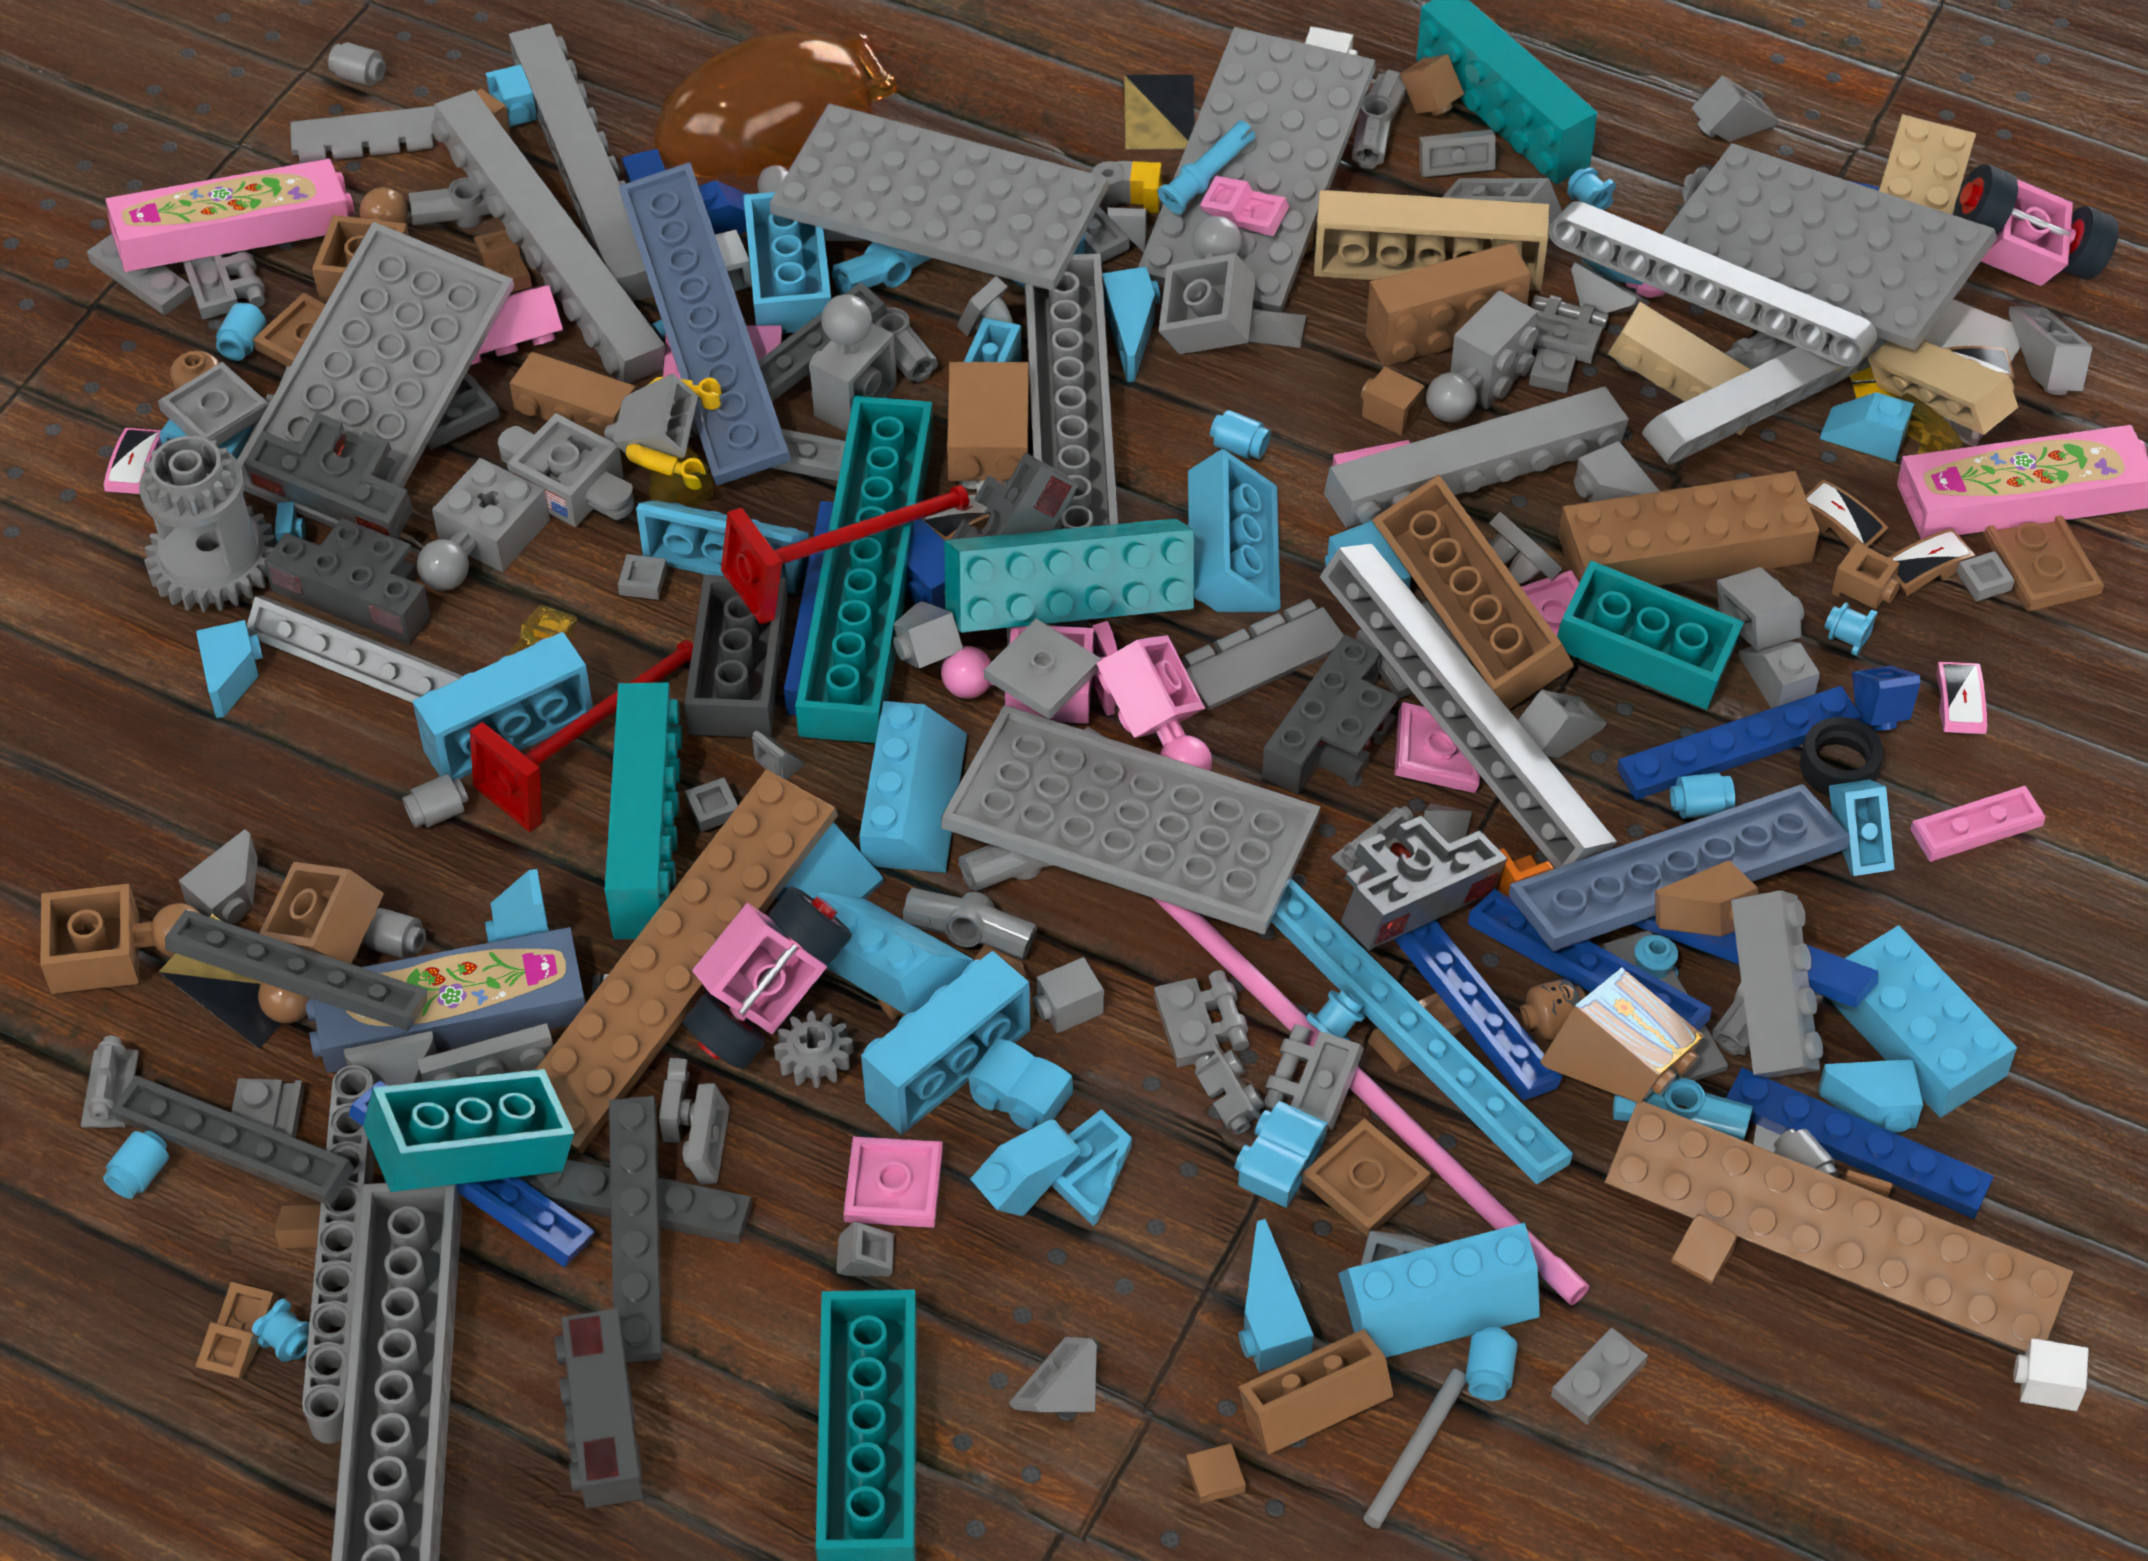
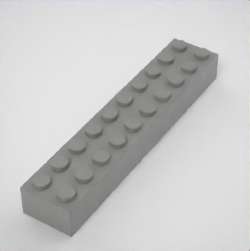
M1073 254L1054 291L1025 283L1033 457L1061 471L1079 485L1074 493L1072 504L1062 513L1054 530L1118 524L1101 254ZM1051 476L1046 487L1044 488L1039 499L1037 500V504L1039 503L1040 499L1042 498L1044 492L1046 491L1054 476Z
M387 1183L363 1184L332 1561H439L462 1206L456 1184L390 1192Z

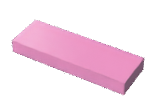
M2025 785L1914 820L1910 830L1928 860L1932 862L2044 825L2046 817Z

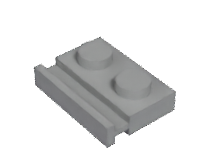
M238 1078L231 1113L296 1138L305 1091L302 1080H295V1084L283 1083L282 1080Z

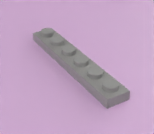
M255 596L247 622L249 636L257 634L259 641L411 703H413V700L422 697L425 693L437 690L463 677L460 674L268 597Z

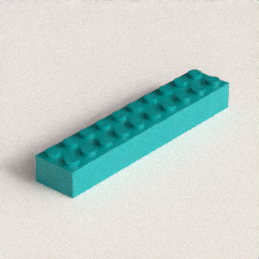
M854 396L828 532L922 502L934 436L932 402ZM914 521L825 550L795 705L798 737L876 743L883 701H888L896 657L893 639L897 635L893 624L903 616L907 593L906 584L908 583L907 561Z

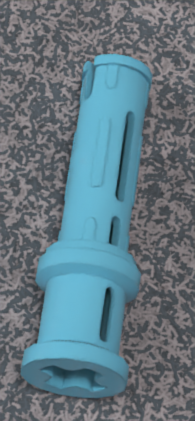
M1243 120L1237 121L1194 164L1183 165L1179 170L1180 174L1172 182L1158 188V196L1162 203L1173 213L1182 214L1186 210V204L1195 195L1203 194L1208 189L1209 180L1249 142L1255 139L1254 131L1246 134L1251 129L1250 125Z

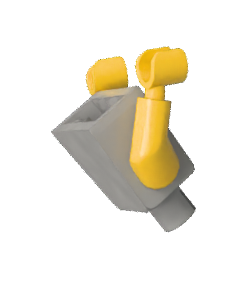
M674 374L655 378L647 386L625 396L621 403L618 421L606 426L605 438L614 442L617 447L625 452L629 461L671 477L673 473L682 475L685 485L690 489L697 490L702 487L701 481L698 477L691 474L697 472L706 475L703 464L696 458L686 459L683 463L678 462V458L685 457L697 398L700 397L701 405L706 409L713 410L721 406L719 395L722 394L720 384L714 378H705L698 385H693V380L679 379Z

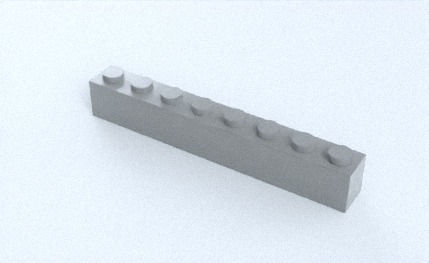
M1606 386L1332 466L1329 468L1324 495L1346 528L1360 523L1364 524L1372 521L1373 518L1437 475H1440L1451 492L1457 495L1464 492H1473L1480 487L1500 481L1507 482L1514 477L1530 472H1540L1550 466L1567 461H1577L1579 457L1617 441L1621 443L1629 419Z

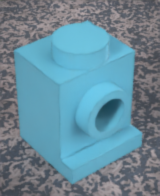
M521 64L486 73L489 94L506 105L509 127L537 120L533 92Z

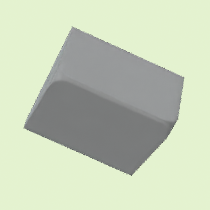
M757 730L752 734L755 761L765 769L787 780L803 767L804 762L775 739Z
M854 1221L839 1235L837 1274L845 1276H890L893 1270L894 1233Z

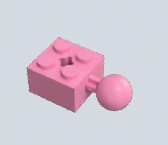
M1028 626L1011 627L1010 643ZM1049 626L1094 654V628ZM963 646L962 650L944 659L941 668L942 681L947 690L957 697L964 699L978 697L985 693L990 685H993L984 679V669L992 661L981 649L973 646ZM1092 677L1050 720L1062 723L1089 724ZM1005 692L1006 706L1044 717Z
M1168 635L1136 640L1096 663L1101 672L1099 678L1103 688L1109 695H1113L1120 709L1118 716L1121 724L1128 732L1132 733L1134 738L1157 733L1164 746L1160 755L1211 771L1212 756L1209 748L1200 739L1185 735L1180 725L1182 721L1204 710L1205 707Z

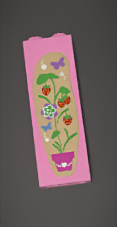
M330 159L105 198L110 229L124 272L325 236L333 215L346 217L354 215L353 201L350 193H346L342 172L335 173Z
M2132 425L1903 456L1897 486L1921 539L1951 528L1958 535L1984 532L1986 527L1994 525L1996 530L2019 527L2028 522L2038 524L2054 522L2055 517L2060 515L2065 520L2147 509L2148 457L2146 446L2142 440L2138 439Z

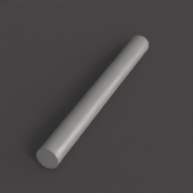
M1453 1369L1388 1475L1363 1517L1369 1526L1380 1528L1465 1386L1466 1374L1462 1371Z

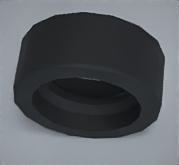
M1826 718L1813 725L1805 735L1799 767L1803 778L1813 789L1826 796H1830L1829 785L1868 779L1876 782L1882 764L1884 748L1879 736L1868 725L1852 718ZM1834 744L1848 746L1862 755L1866 765L1849 771L1834 769L1818 757L1817 750Z

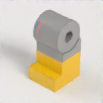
M1109 161L1097 164L1093 168V174L1108 177V190L1100 205L1137 204L1144 205V209H1148L1147 213H1159L1160 198L1157 191L1162 186L1161 163Z

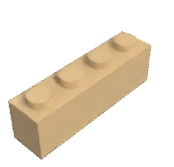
M1641 302L1624 325L1608 352L1609 356L1618 360L1624 366L1631 368L1684 402L1751 370ZM1745 429L1737 432V434L1742 435Z
M1925 339L1916 350L1887 341L1868 356L1877 387L1905 400L1911 397L1934 413L1980 434H1986L2018 408L2013 392L2014 384L2005 373L1994 371L1975 360L1964 358L1948 348H1941Z

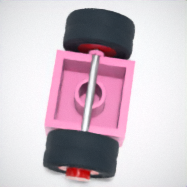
M1990 164L1979 165L1969 174L1955 202L1954 216L1995 229L1997 239L1981 262L2039 286L2045 284L2060 271L2081 279L2088 280L2094 278L2109 262L2115 250L2119 234L2118 222L2113 216L2100 212L2090 206L2079 207L2072 213L2073 202L2020 181L2013 174L2000 170Z
M795 887L789 888L781 900L773 907L769 914L771 918L749 903L745 904L692 970L709 993L701 996L695 1007L685 1016L683 1023L699 1041L698 1045L703 1051L716 1060L721 1058L728 1064L742 1070L750 1064L754 1056L765 1045L766 1039L749 1020L773 1035L828 967L824 962H832L851 939L852 934L850 930L835 916L838 913L835 908L821 897L816 896L814 899Z

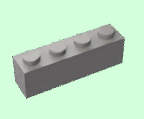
M1781 890L1731 899L1753 1075L1774 1078L1820 1070L1819 1058L1823 1055V1045L1820 1035L1815 1032L1813 1014L1817 1011V1000L1813 989L1809 987L1807 970L1811 968V955L1807 945L1803 942L1801 926L1805 925L1806 918L1801 901L1798 900L1797 895Z

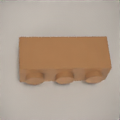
M535 352L530 353L509 383L514 410L520 411L527 416H535L547 421L557 413L604 438L606 426L618 421L622 400L625 396L636 391L634 385Z
M1365 1329L1238 1386L1248 1427L1268 1455L1394 1397L1385 1355Z

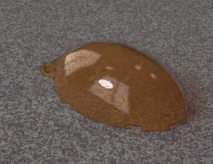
M791 30L749 37L696 67L665 96L653 130L654 147L658 149L662 160L666 159L676 167L690 162L694 175L707 178H717V172L738 171V176H755L761 174L765 168L774 165L788 168L794 163L828 104L872 115V102L892 95L896 92L898 83L893 76L887 74L872 51V43L865 34L855 35L840 41L827 34ZM857 57H860L873 80H867Z

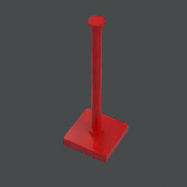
M962 485L952 487L949 493L773 550L743 508L727 512L721 572L757 621L763 624L775 620L782 564L952 508L957 510L968 508L969 496L966 489Z
M687 639L683 640L677 645L676 651L629 683H658L686 663L690 665L693 643ZM618 691L526 754H522L489 726L481 722L470 730L473 787L527 831L531 832L542 824L540 767L538 765L615 713Z

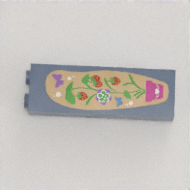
M571 927L361 967L427 989V1003L408 1031L311 998L305 1005L309 1022L316 1021L317 1031L309 1032L314 1058L322 1057L326 1072L331 1073L347 1066L344 1049L429 1031L433 1033L438 1052L467 1046L547 1023L549 1029L569 1026L585 1006Z

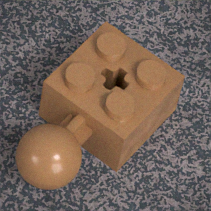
M388 187L375 188L363 197L359 210L360 218L332 216L312 268L319 301L327 302L372 222L409 236L406 224L408 206L399 192Z
M293 862L259 934L351 964L358 953L359 946L371 921L376 915L384 893L350 869ZM261 982L258 991V1001L262 1011L270 1019L279 1023H294L307 1015L305 1005L310 998Z
M129 883L41 893L40 966L51 994L139 984V948L155 946L159 952L172 958L175 953L165 950V936L185 909L201 913L190 905L175 903L162 908L155 915L152 922L139 923V912Z

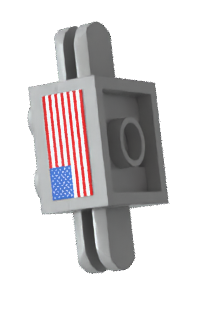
M557 413L535 435L519 426H514L506 429L499 436L498 448L501 461L507 464L509 472L545 489L549 514L577 527L593 509L615 520L626 517L634 509L632 484L622 480L624 476L620 449L614 442Z

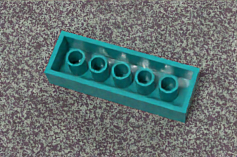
M1432 0L1421 6L1416 54L1417 62L1425 57L1448 54L1464 92V95L1459 97V99L1470 111H1474L1483 119L1490 129L1497 132L1511 144L1516 152L1521 153L1529 160L1538 172L1547 176L1554 184L1557 185L1570 178L1580 169L1590 167L1598 114L1595 109L1469 0Z
M1178 519L944 540L945 610L953 613L957 630L960 632L1029 626L1035 619L1048 624L1194 609V529Z
M669 682L618 683L605 876V896L613 940L636 939L668 898L670 886H675L676 882L675 861L671 860L672 852L677 851L678 845L677 827L673 826L674 817H679V793L675 792L676 783H681L680 758H677V750H682L683 729L682 725H675L679 724L678 699H671Z
M915 1290L822 1291L816 1517L817 1561H916L917 1309Z

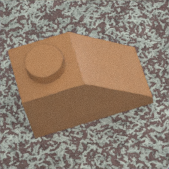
M1730 860L1655 890L1656 925L1660 929L1722 937L1735 931L1731 899L1758 895V887Z

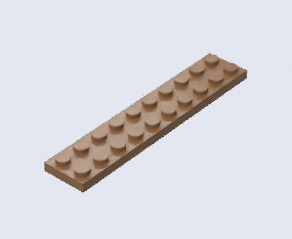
M766 769L535 1070L545 1069L574 1132L570 1146L572 1150L581 1155L609 1119V1100L626 1097L682 1023L688 1012L707 990L693 973L694 967L746 903H749L763 914L766 912L837 818L838 814L834 806Z
M1644 1101L1635 1105L1604 1182L1605 1185L1694 1220L1697 1214H1701L1734 1232L1739 1239L2023 1353H2026L2031 1338L2048 1340L2074 1273L2072 1270Z

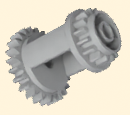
M181 436L165 442L156 451L153 450L151 452V461L144 463L145 471L142 474L139 485L143 506L154 519L158 532L150 534L149 537L152 545L145 546L147 558L144 561L153 587H157L160 597L168 595L172 605L179 603L183 599L185 610H190L195 603H200L202 612H206L209 604L215 603L218 610L221 611L224 607V601L227 600L238 606V596L243 594L246 597L253 598V586L258 588L266 587L264 577H268L264 560L277 544L270 523H265L262 513L254 516L252 506L246 507L243 496L245 483L241 466L226 448L218 447L216 440L209 441L202 436Z

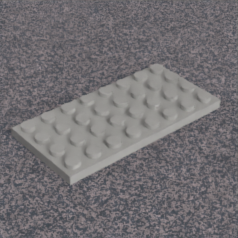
M1234 27L1174 179L1180 174L1179 170L1183 165L1194 164L1237 121L1243 120L1250 125L1251 129L1246 134L1254 131L1255 139L1249 142L1209 180L1208 189L1215 176L1247 181L1252 191L1286 198L1290 207L1274 237L1238 227L1241 234V247L1237 254L1256 276L1252 308L1282 312L1317 223L1320 190L1330 189L1374 74L1375 60ZM1208 189L1203 194L1195 195L1186 204V210L1180 215L1173 213L1163 204L1138 268L1147 267L1151 281H1157L1158 284L1164 285L1167 265L1200 259L1194 251L1192 238L1197 225L1204 219L1212 216L1203 211L1199 206Z
M828 104L770 201V214L1054 291L1108 190V177Z
M1733 143L1662 234L1863 317L1875 326L1878 338L1913 350L1919 347L1997 239L1994 228Z
M372 222L237 459L244 477V491L274 504L293 502L252 485L244 462L262 430L299 445L316 412L342 422L344 431L340 438L357 445L361 443L360 437L364 431L389 441L391 450L387 457L394 459L395 464L385 481L403 488L514 288L513 279L391 228ZM294 502L296 513L331 528H334L339 522L337 519Z
M1004 705L944 811L941 819V828L1265 935L1319 819L1321 807Z

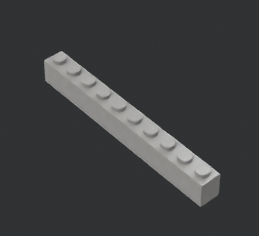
M551 23L509 33L514 65L521 64L532 89L537 120L589 244L632 302L653 297L652 288L618 187L626 183L624 180L618 181L617 179L619 177V169L613 155L607 156L609 148L603 131L597 132L596 130L598 129V121L594 108L586 107L588 99L583 83L576 84V81H578L576 68L572 59L566 60L568 54L563 37H556Z
M472 90L435 103L434 121L431 122L435 138L438 142L445 144L450 151L454 164L457 167H462L467 174L473 190L477 193L480 192L487 201L492 216L498 217L506 227L509 239L513 243H517L523 250L529 266L532 269H537L544 280V284L550 286L552 295H556L562 303L567 318L570 321L576 322L582 331L586 344L590 348L594 347L601 356L606 371L609 374H614L617 380L628 384L663 371L665 344L477 92Z
M1373 544L1339 547L1320 575L1321 580L1552 865L1558 868L1611 850L1617 842Z

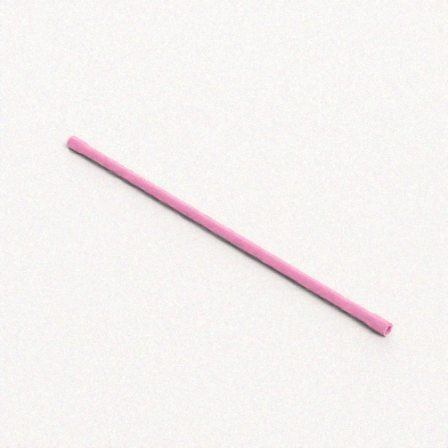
M1153 898L1290 1032L1294 1024L1311 1030L1306 1045L1314 1047L1319 1030L1307 1021L1306 1016L1204 917L1197 912ZM1357 1066L1349 1089L1495 1230L1521 1224L1514 1215ZM1527 1229L1541 1277L1570 1305L1576 1304L1589 1290V1284L1563 1259L1555 1256Z

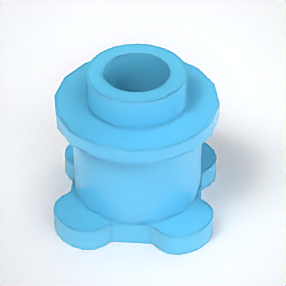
M1594 168L1580 169L1570 177L1567 195L1573 200L1578 199L1580 202L1605 210L1613 203L1612 193L1616 188V184L1611 179L1603 183L1598 178V172Z
M1847 602L1841 608L1834 606L1824 626L1825 629L1830 631L1828 639L1833 641L1837 638L1852 645L1851 654L1858 656L1872 633L1878 612L1871 610L1868 616L1850 609V604Z
M1648 935L1637 942L1634 949L1636 967L1658 979L1666 977L1670 969L1673 968L1678 977V969L1674 967L1678 959V950L1670 939L1661 935Z
M1345 989L1340 993L1331 990L1327 994L1329 1000L1316 1015L1310 1012L1306 1019L1319 1031L1350 1041L1346 1034L1356 1021L1362 1022L1365 1018L1360 1011L1363 1004L1357 997Z
M286 1299L278 1300L273 1308L266 1315L258 1318L252 1326V1332L259 1336L257 1343L262 1348H267L271 1345L275 1349L276 1357L282 1362H288L293 1359L298 1360L307 1354L310 1325L309 1322H300L296 1318V1315L289 1310L291 1303Z

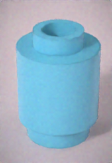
M237 303L231 307L216 334V348L224 357L238 361L251 354L255 347L253 339L267 324L261 310L249 303Z
M1227 410L1223 416L1218 414L1215 417L1210 429V436L1214 438L1213 444L1217 448H1223L1227 452L1248 460L1252 457L1261 459L1268 447L1271 430L1264 428L1262 422Z
M1720 773L1678 777L1676 786L1670 787L1671 807L1673 811H1679L1683 819L1710 816L1734 808L1735 790L1732 778L1730 776H1721Z
M146 1130L144 1133L132 1132L106 1165L107 1172L103 1176L106 1185L115 1193L127 1199H132L136 1193H143L169 1160V1155L165 1150L167 1148L166 1142L152 1131Z
M1487 1327L1471 1337L1465 1380L1469 1384L1468 1390L1470 1394L1476 1398L1487 1401L1501 1400L1505 1397L1506 1391L1512 1386L1518 1344L1504 1329Z

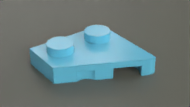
M1102 1109L1068 1135L1082 1152L1051 1185L1092 1226L1099 1221L1132 1147V1137Z

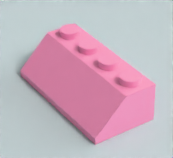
M549 285L538 286L509 295L472 364L481 362L480 354L494 350L496 357L518 351L517 343L531 339L533 346L555 340L553 332L563 330Z

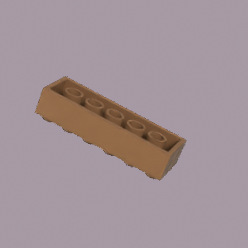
M1796 471L1563 506L1558 538L1569 569L1572 570L1579 583L1590 560L1651 585L1661 586L1738 574L1758 567L1770 569L1812 562L1819 528Z
M1437 475L1372 519L1381 535L1410 574L1411 580L1434 609L1469 659L1471 665L1508 710L1574 667L1560 640L1440 475Z

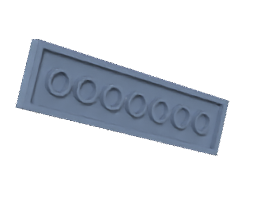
M1801 784L1511 883L1509 897L1550 949L1556 951L1656 916L1655 890L1730 860L1753 882L1847 849L1850 835L1808 788Z

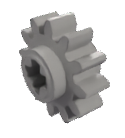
M809 1011L807 1022L801 1023L794 1016L791 1017L792 1031L779 1029L777 1031L779 1043L774 1045L775 1060L780 1061L781 1074L789 1075L794 1072L795 1085L798 1086L804 1082L806 1077L811 1078L815 1088H819L821 1077L827 1076L834 1083L837 1082L836 1068L849 1070V1055L853 1053V1042L851 1038H848L847 1025L842 1023L833 1027L832 1014L830 1013L825 1015L822 1021H816L814 1012Z

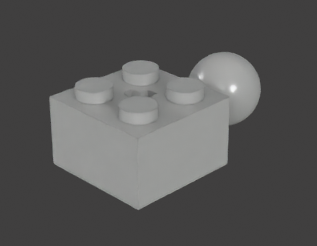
M1211 216L1201 221L1193 233V248L1200 259L1167 265L1159 332L1179 355L1248 343L1256 276L1237 255L1241 247V234L1236 224L1223 216Z
M1499 290L1454 335L1451 371L1437 376L1427 390L1426 401L1430 412L1441 421L1453 423L1468 417L1476 404L1487 410L1498 398L1503 399L1508 394L1512 383L1520 375L1525 376L1533 366L1535 357L1532 355L1533 344L1538 335V329H1536L1538 311Z
M843 294L832 298L822 311V328L831 341L822 351H817L813 355L809 364V371L811 374V396L813 398L814 416L847 433L854 396L887 398L897 388L894 334L872 323L871 311L862 299L854 295Z
M479 458L432 509L438 540L428 543L420 551L417 558L419 577L432 589L439 591L454 589L467 576L469 569L467 555L504 572L550 521L545 489Z

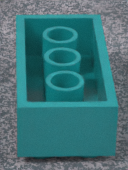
M1590 560L1561 620L1557 638L1564 646L1567 654L1707 710L1734 651L1744 621Z
M545 1069L373 1087L363 1124L390 1192L561 1172L564 1169L574 1136L572 1127Z

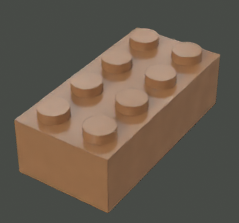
M1509 243L1370 281L1366 336L1383 367L1453 348L1454 335L1499 290L1527 305L1531 273L1514 244Z

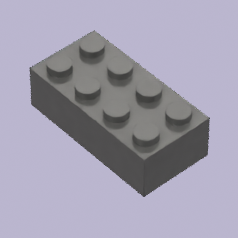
M704 575L685 697V711L689 734L752 737V734L757 730L769 737L772 736L788 617L785 578H780L775 620L760 624L725 576Z

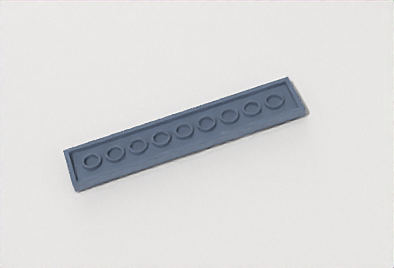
M689 162L618 186L681 379L693 380V385H698L705 378H714L720 384L722 393L719 395L721 406L713 410L706 409L701 405L700 397H698L693 416L716 486L792 461L691 163Z

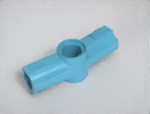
M873 242L868 246L864 255L833 265L832 277L835 281L836 289L842 295L846 294L860 282L867 288L880 283H884L887 287L895 288L902 285L909 278L913 268L931 258Z
M1687 1078L1676 1079L1660 1096L1653 1092L1643 1100L1743 1141L1753 1110L1751 1105L1705 1093L1698 1083ZM1615 1094L1613 1120L1629 1121L1637 1102ZM1677 1105L1685 1106L1688 1109L1678 1108Z

